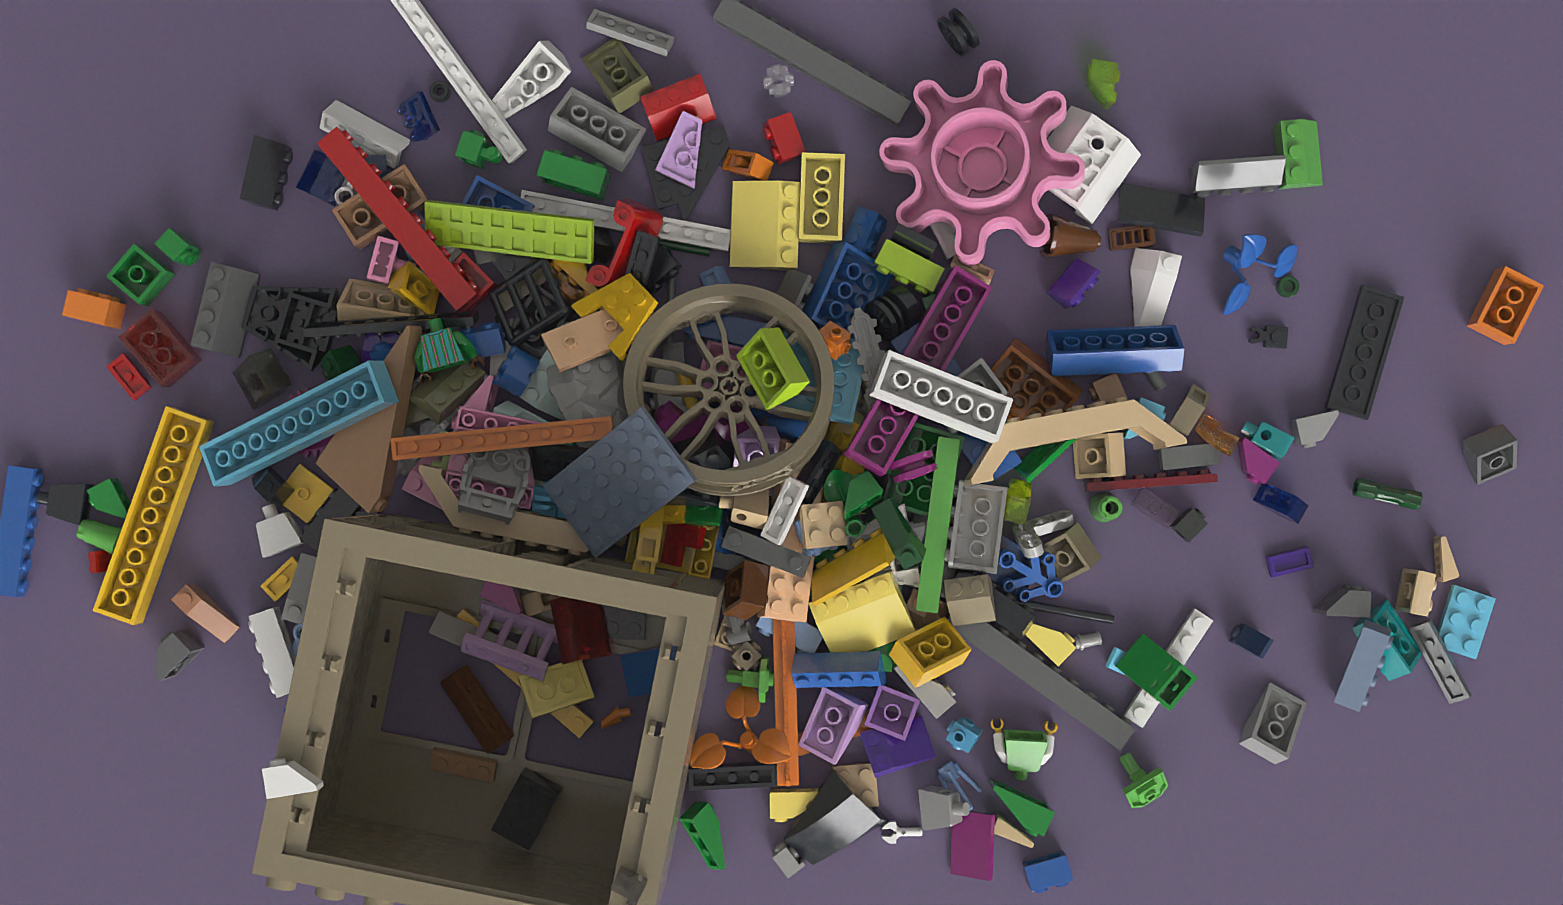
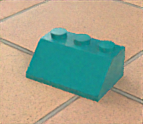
M1385 600L1371 609L1370 618L1360 617L1352 629L1357 638L1365 620L1391 629L1390 637H1393L1390 649H1385L1382 656L1386 658L1380 669L1381 673L1391 681L1411 673L1423 654L1389 601Z

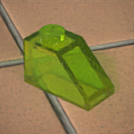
M1010 478L1004 512L1005 521L1025 525L1031 500V482L1028 483L1027 481Z

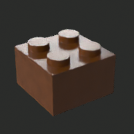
M744 560L726 573L723 615L747 620L766 607L768 603V566Z

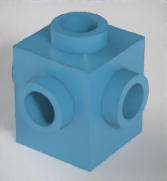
M960 717L957 721L952 720L946 732L949 734L946 740L950 742L953 748L969 753L974 748L983 730L975 726L971 719Z

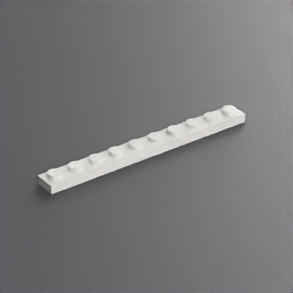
M391 0L509 164L515 162L527 149L419 0Z
M526 190L521 192L520 198L535 205L532 212L594 219V227L621 232L625 231V227L617 224L613 218L615 207ZM663 217V225L658 236L663 240L728 252L731 230Z

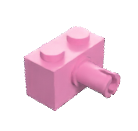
M381 236L377 237L367 280L388 285L391 272L396 271L408 262L398 259V256H396L399 245L398 241Z

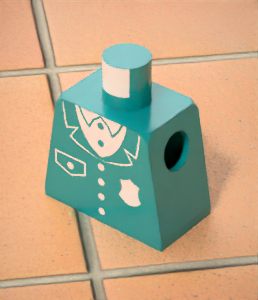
M1246 421L1241 430L1242 433L1251 437L1250 441L1276 460H1280L1285 456L1294 440L1293 436L1265 422H1261L1259 426H1256ZM1261 434H1265L1267 440H1263Z

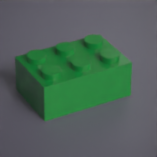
M551 149L550 152L544 150L537 176L543 183L604 201L611 179L605 165L598 162L589 164L584 162L583 158L575 155L569 158L563 156V152Z

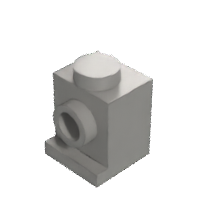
M784 841L773 849L775 852L772 853V858L787 878H790L805 866L803 857L799 860V853L794 848L789 847Z

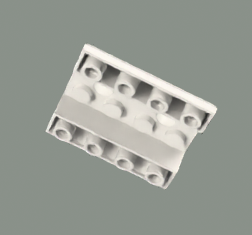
M1071 106L1067 111L1065 120L1054 129L1047 142L1054 151L1078 155L1084 162L1085 177L1081 185L1074 189L1055 188L1049 191L1075 208L1074 213L1092 225L1141 154L1126 136L1088 111ZM1092 140H1101L1103 143L1102 149H1094L1091 145Z

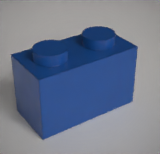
M1063 851L1022 862L1031 892L1042 893L1047 891L1048 887L1055 885L1056 887H1063L1068 885L1069 881H1073L1068 859Z

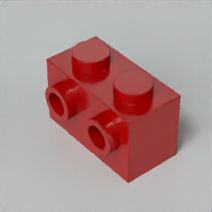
M791 112L768 119L763 124V135L766 140H769L771 156L773 160L777 161L778 165L802 157V152L806 153Z

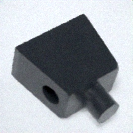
M94 484L51 485L49 492L40 491L38 493L37 503L47 505L46 515L80 525L83 520L89 518L91 504L88 500L89 494L87 490L92 488Z

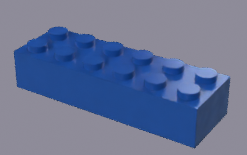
M1176 325L1047 330L1045 353L1051 375L1062 377L1066 375L1084 376L1087 374L1106 375L1109 373L1128 374L1132 372L1182 370L1185 348Z

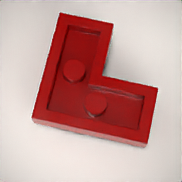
M685 523L667 524L660 563L682 567L685 547L702 550L706 528Z

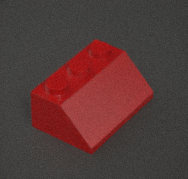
M701 74L640 97L657 142L671 137L682 111L701 119L702 124L717 119Z

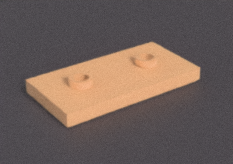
M602 309L543 333L541 336L560 373L611 352L612 350L608 345L624 329L605 309Z

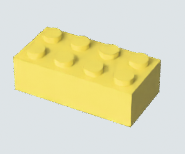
M802 152L798 242L831 244L842 242L845 154Z

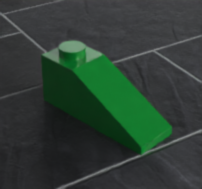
M695 801L679 817V820L709 869L723 870L725 868L719 819L714 813V808L711 804Z

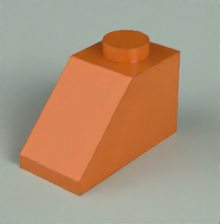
M728 149L722 170L754 181H768L774 162L757 153Z

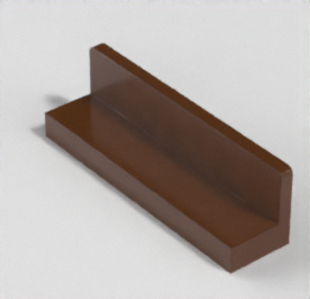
M467 664L440 682L487 754L514 737V734Z

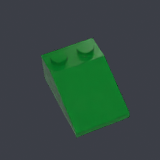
M989 778V784L1019 820L1025 832L1035 837L1038 834L1045 836L1055 813L1052 808L1038 799Z

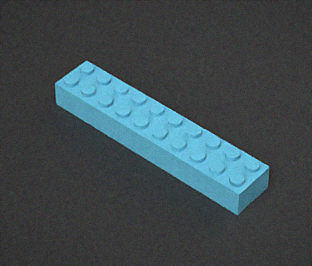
M369 360L199 446L213 486L232 485L398 403L399 400L384 361Z

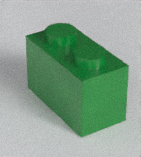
M168 228L155 243L174 262L188 267L200 259V254L203 251L185 234Z

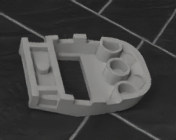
M523 447L470 453V458L463 468L458 512L465 511L504 521L506 525H509L522 501L529 481L530 456L527 450ZM472 479L516 489L514 497L510 499L470 488Z

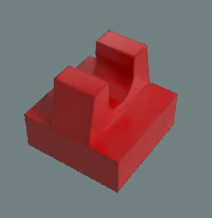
M105 550L89 552L87 554L90 561L89 572H107L112 555Z

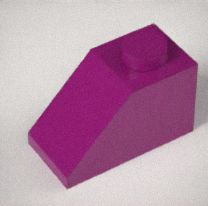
M1239 438L1237 444L1241 469L1247 475L1245 478L1255 485L1257 483L1265 484L1280 462L1247 438Z

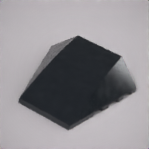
M254 286L241 327L313 371L330 350L334 335L326 336L323 339H313V337H305L303 329L312 322L338 321V288Z
M834 769L829 773L830 777L825 784L822 783L819 787L818 794L813 801L810 800L807 804L804 814L798 817L784 837V840L812 865L889 822L888 818L875 806L871 809L850 789L848 782Z

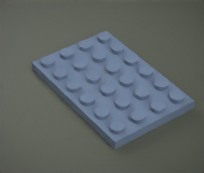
M643 406L543 485V487L592 555L597 558L697 481V479Z

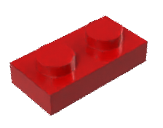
M122 353L106 366L132 400H137L152 388V385L125 353Z

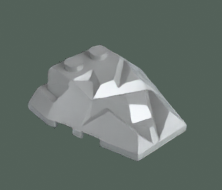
M616 356L597 357L560 373L556 365L547 368L549 391L555 397L559 405L558 409L564 415L566 421L612 416L613 427L616 428L629 417L623 391L626 360L623 362L619 361ZM599 440L575 443L578 447L591 448Z

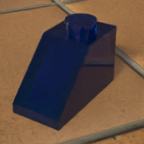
M1267 483L1261 484L1253 499L1257 504L1296 524H1299L1309 506L1298 496Z

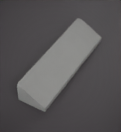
M439 611L429 633L462 647L465 634L474 635L478 627ZM486 630L482 639L495 642L498 635ZM508 639L503 644L504 647L515 650L518 643Z

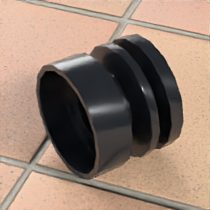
M895 284L882 293V295H878L865 304L864 312L871 319H876L875 334L880 335L881 339L889 342L901 335L904 330H908L919 323L922 318L918 301L906 287L900 284Z

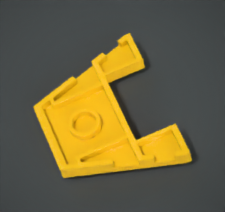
M629 273L573 303L571 307L581 318L595 313L601 306L604 307L624 329L608 345L612 352L623 362L627 357L626 352L628 348L632 345L640 328L650 318L658 302Z

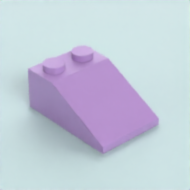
M822 687L798 745L836 765L860 726L869 704L838 687Z

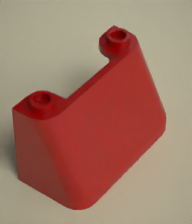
M629 198L618 200L613 212V218L617 224L625 227L623 236L610 265L599 264L593 266L589 270L585 281L595 286L605 287L625 276L637 231L642 230L656 236L659 235L663 225V217L658 211Z

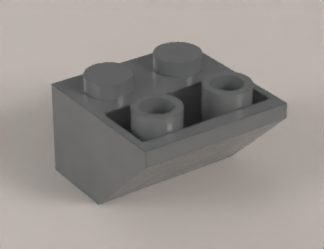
M788 268L777 295L790 301L802 311L805 304L802 301L804 297L809 298L814 284L811 283L812 277Z

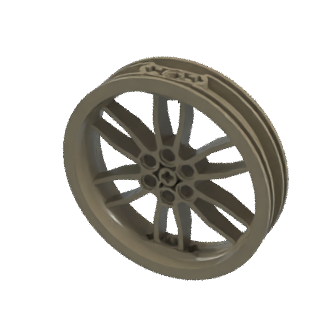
M715 284L700 287L677 296L658 309L646 321L635 337L626 359L623 391L628 416L632 415L640 407H645L643 392L646 391L670 397L702 398L700 402L681 415L664 435L670 441L684 426L705 413L708 419L701 432L680 455L697 479L688 488L711 495L739 496L760 492L780 484L799 471L814 455L826 434L831 418L834 395V371L828 347L821 333L808 316L793 303L771 291L755 286ZM729 313H742L766 319L769 322L763 328H775L778 325L791 335L787 339L790 347L797 342L801 345L811 364L815 387L806 386L798 395L815 397L812 412L781 405L766 410L758 394L753 397L745 394L747 391H755L748 376L742 377L738 374L744 370L739 360L736 361L730 358L727 334L720 316ZM711 319L716 321L723 347V355L715 358L703 343L697 329V324L708 322ZM690 326L697 348L709 369L703 371L677 361L652 358L659 345L671 333ZM722 366L728 368L724 373L718 372L717 369ZM653 367L679 373L695 380L696 384L671 386L644 382L647 368ZM706 382H710L713 384V386L709 389L702 387V385ZM731 387V390L733 389V391L728 392L726 388ZM712 402L720 403V406L716 409L709 407ZM740 406L742 410L735 413L731 411V408ZM755 407L780 417L808 421L799 438L787 450L770 455L763 433L750 409ZM720 418L729 420L732 446L739 463L738 466L726 470H715L687 461L705 442ZM743 421L747 423L757 438L763 453V457H758L748 462L743 459L736 433V423Z

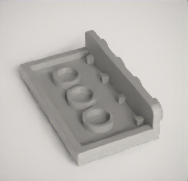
M960 480L959 485H955L953 497L957 498L956 506H952L950 519H954V525L949 527L948 540H951V548H946L945 561L949 562V568L997 574L1008 487L984 484L965 486L964 480Z

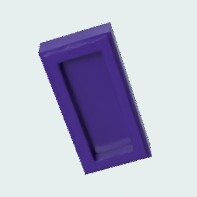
M1308 546L1265 556L1269 574L1272 578L1314 568Z

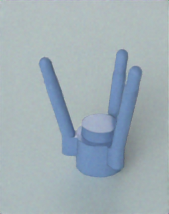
M948 761L937 769L939 772L937 777L941 781L943 788H948L946 781L948 783L952 782L964 802H967L970 810H972V804L956 780L959 777L957 773L978 792H982V789L957 763L953 764L952 761Z

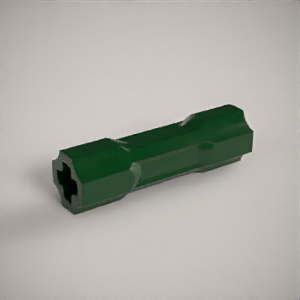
M1356 478L1352 489L1353 496L1379 500L1413 510L1420 508L1423 498L1422 492L1379 484L1362 478Z

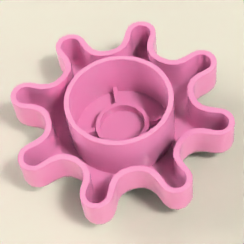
M996 60L988 61L980 67L976 88L971 94L964 97L954 98L949 96L935 81L923 80L915 86L913 95L918 111L925 118L924 127L918 135L912 138H888L881 144L879 149L881 160L887 170L909 174L916 180L914 193L897 208L896 218L898 223L917 233L935 222H944L951 225L956 230V255L959 261L967 266L976 265L983 259L988 237L1000 229L1008 228L1014 230L1026 244L1032 247H1040L1046 244L1050 237V223L1038 206L1040 198L1050 189H1074L1081 185L1085 177L1084 162L1078 155L1054 151L1047 142L1050 132L1066 118L1067 109L1064 95L1058 91H1047L1030 103L1021 104L1012 100L1007 94V70L1001 62Z

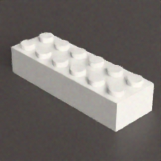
M891 350L884 354L869 394L872 397L989 443L999 441L1013 402L1012 398Z

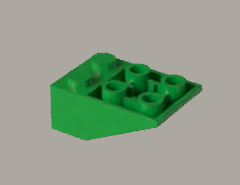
M1143 633L1115 665L1116 668L1169 711L1173 709L1198 679L1183 664Z

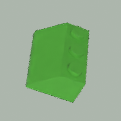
M1296 119L1278 122L1273 126L1276 156H1286L1282 183L1279 189L1322 186L1317 121Z

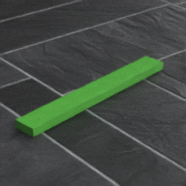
M938 437L935 459L938 469L933 474L924 543L926 552L921 566L916 605L917 611L938 613L960 439Z

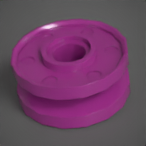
M932 450L913 454L892 462L889 469H900L901 471L900 474L893 477L894 483L911 480L937 470V464L926 465L925 460L933 456Z

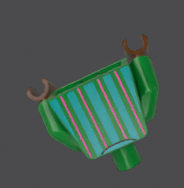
M441 318L428 321L431 333L420 337V342L417 344L414 354L417 369L421 372L419 376L421 383L425 380L424 375L428 376L431 382L434 377L433 372L468 363L469 359H471L473 369H477L475 363L477 360L481 361L484 366V357L478 354L471 341L460 331H455L452 328L444 329Z

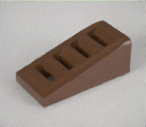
M1138 225L1108 230L1110 251L1146 248L1156 245L1154 228ZM1143 231H1146L1147 234L1146 242H1144ZM1134 232L1138 233L1139 243H1135ZM1120 233L1121 245H1117L1116 234ZM1125 233L1129 234L1130 244H1126Z

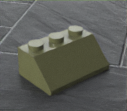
M471 360L468 363L433 372L434 377L431 382L429 377H426L423 383H420L411 391L410 401L439 425L484 382L485 371L478 365L477 369H473Z

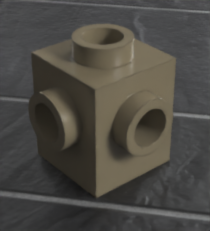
M754 640L735 644L732 648L734 652L731 655L734 658L732 660L733 664L739 670L742 668L746 671L749 668L754 670L761 663L760 657L762 653L760 650L762 648ZM743 653H750L751 658L748 660L743 659Z

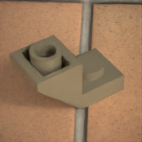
M1192 384L1183 402L1175 411L1169 426L1188 436L1206 408L1211 394Z

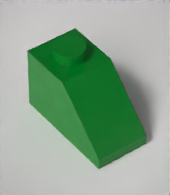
M868 470L862 474L857 473L850 479L843 516L845 521L882 499L883 489Z
M109 478L87 490L89 494L88 500L96 510L126 518L131 503L118 478Z

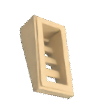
M1439 535L1434 536L1436 580L1446 582L1458 578L1460 575L1447 538Z
M995 813L994 834L1030 848L1034 846V842L1030 837Z

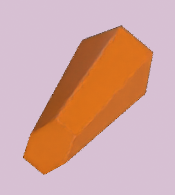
M616 706L601 720V729L621 722L622 717L631 716L630 707L619 709V706Z

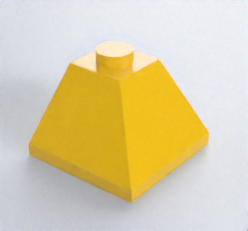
M408 261L391 274L388 287L394 294H397L404 301L423 313L434 314L440 291L428 276Z

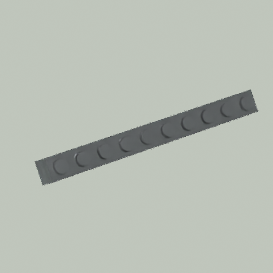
M741 0L721 1L713 15V23L896 128L899 126L911 104V101L908 100L909 97L905 93L900 91L894 92L890 89V85L883 81H875L868 72L854 69L853 64L845 59L840 61L835 58V54L830 50H821L816 47L817 44L808 38L804 40L797 36L798 33L789 27L785 29L779 26L780 23L774 18L768 17L767 19L760 15L761 12L755 7L750 6L748 8L742 4Z
M949 613L946 618H947L948 621L952 624L951 617H950V613ZM993 621L953 626L967 641L1120 751L1136 730L1130 726L1132 721L1123 715L1117 717L1113 714L1115 709L1105 702L1101 705L1095 701L1097 696L1089 690L1081 691L1078 688L1080 684L1071 677L1066 680L1060 676L1062 673L1060 669L1053 664L1050 667L1043 663L1045 659L1036 652L1032 655L1025 650L1027 646L1017 639L1013 642L1008 638L1010 634L1000 626L998 629L992 627L990 624Z

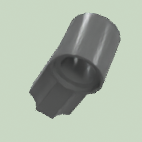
M724 615L727 624L726 635L730 645L753 639L752 629L748 621Z

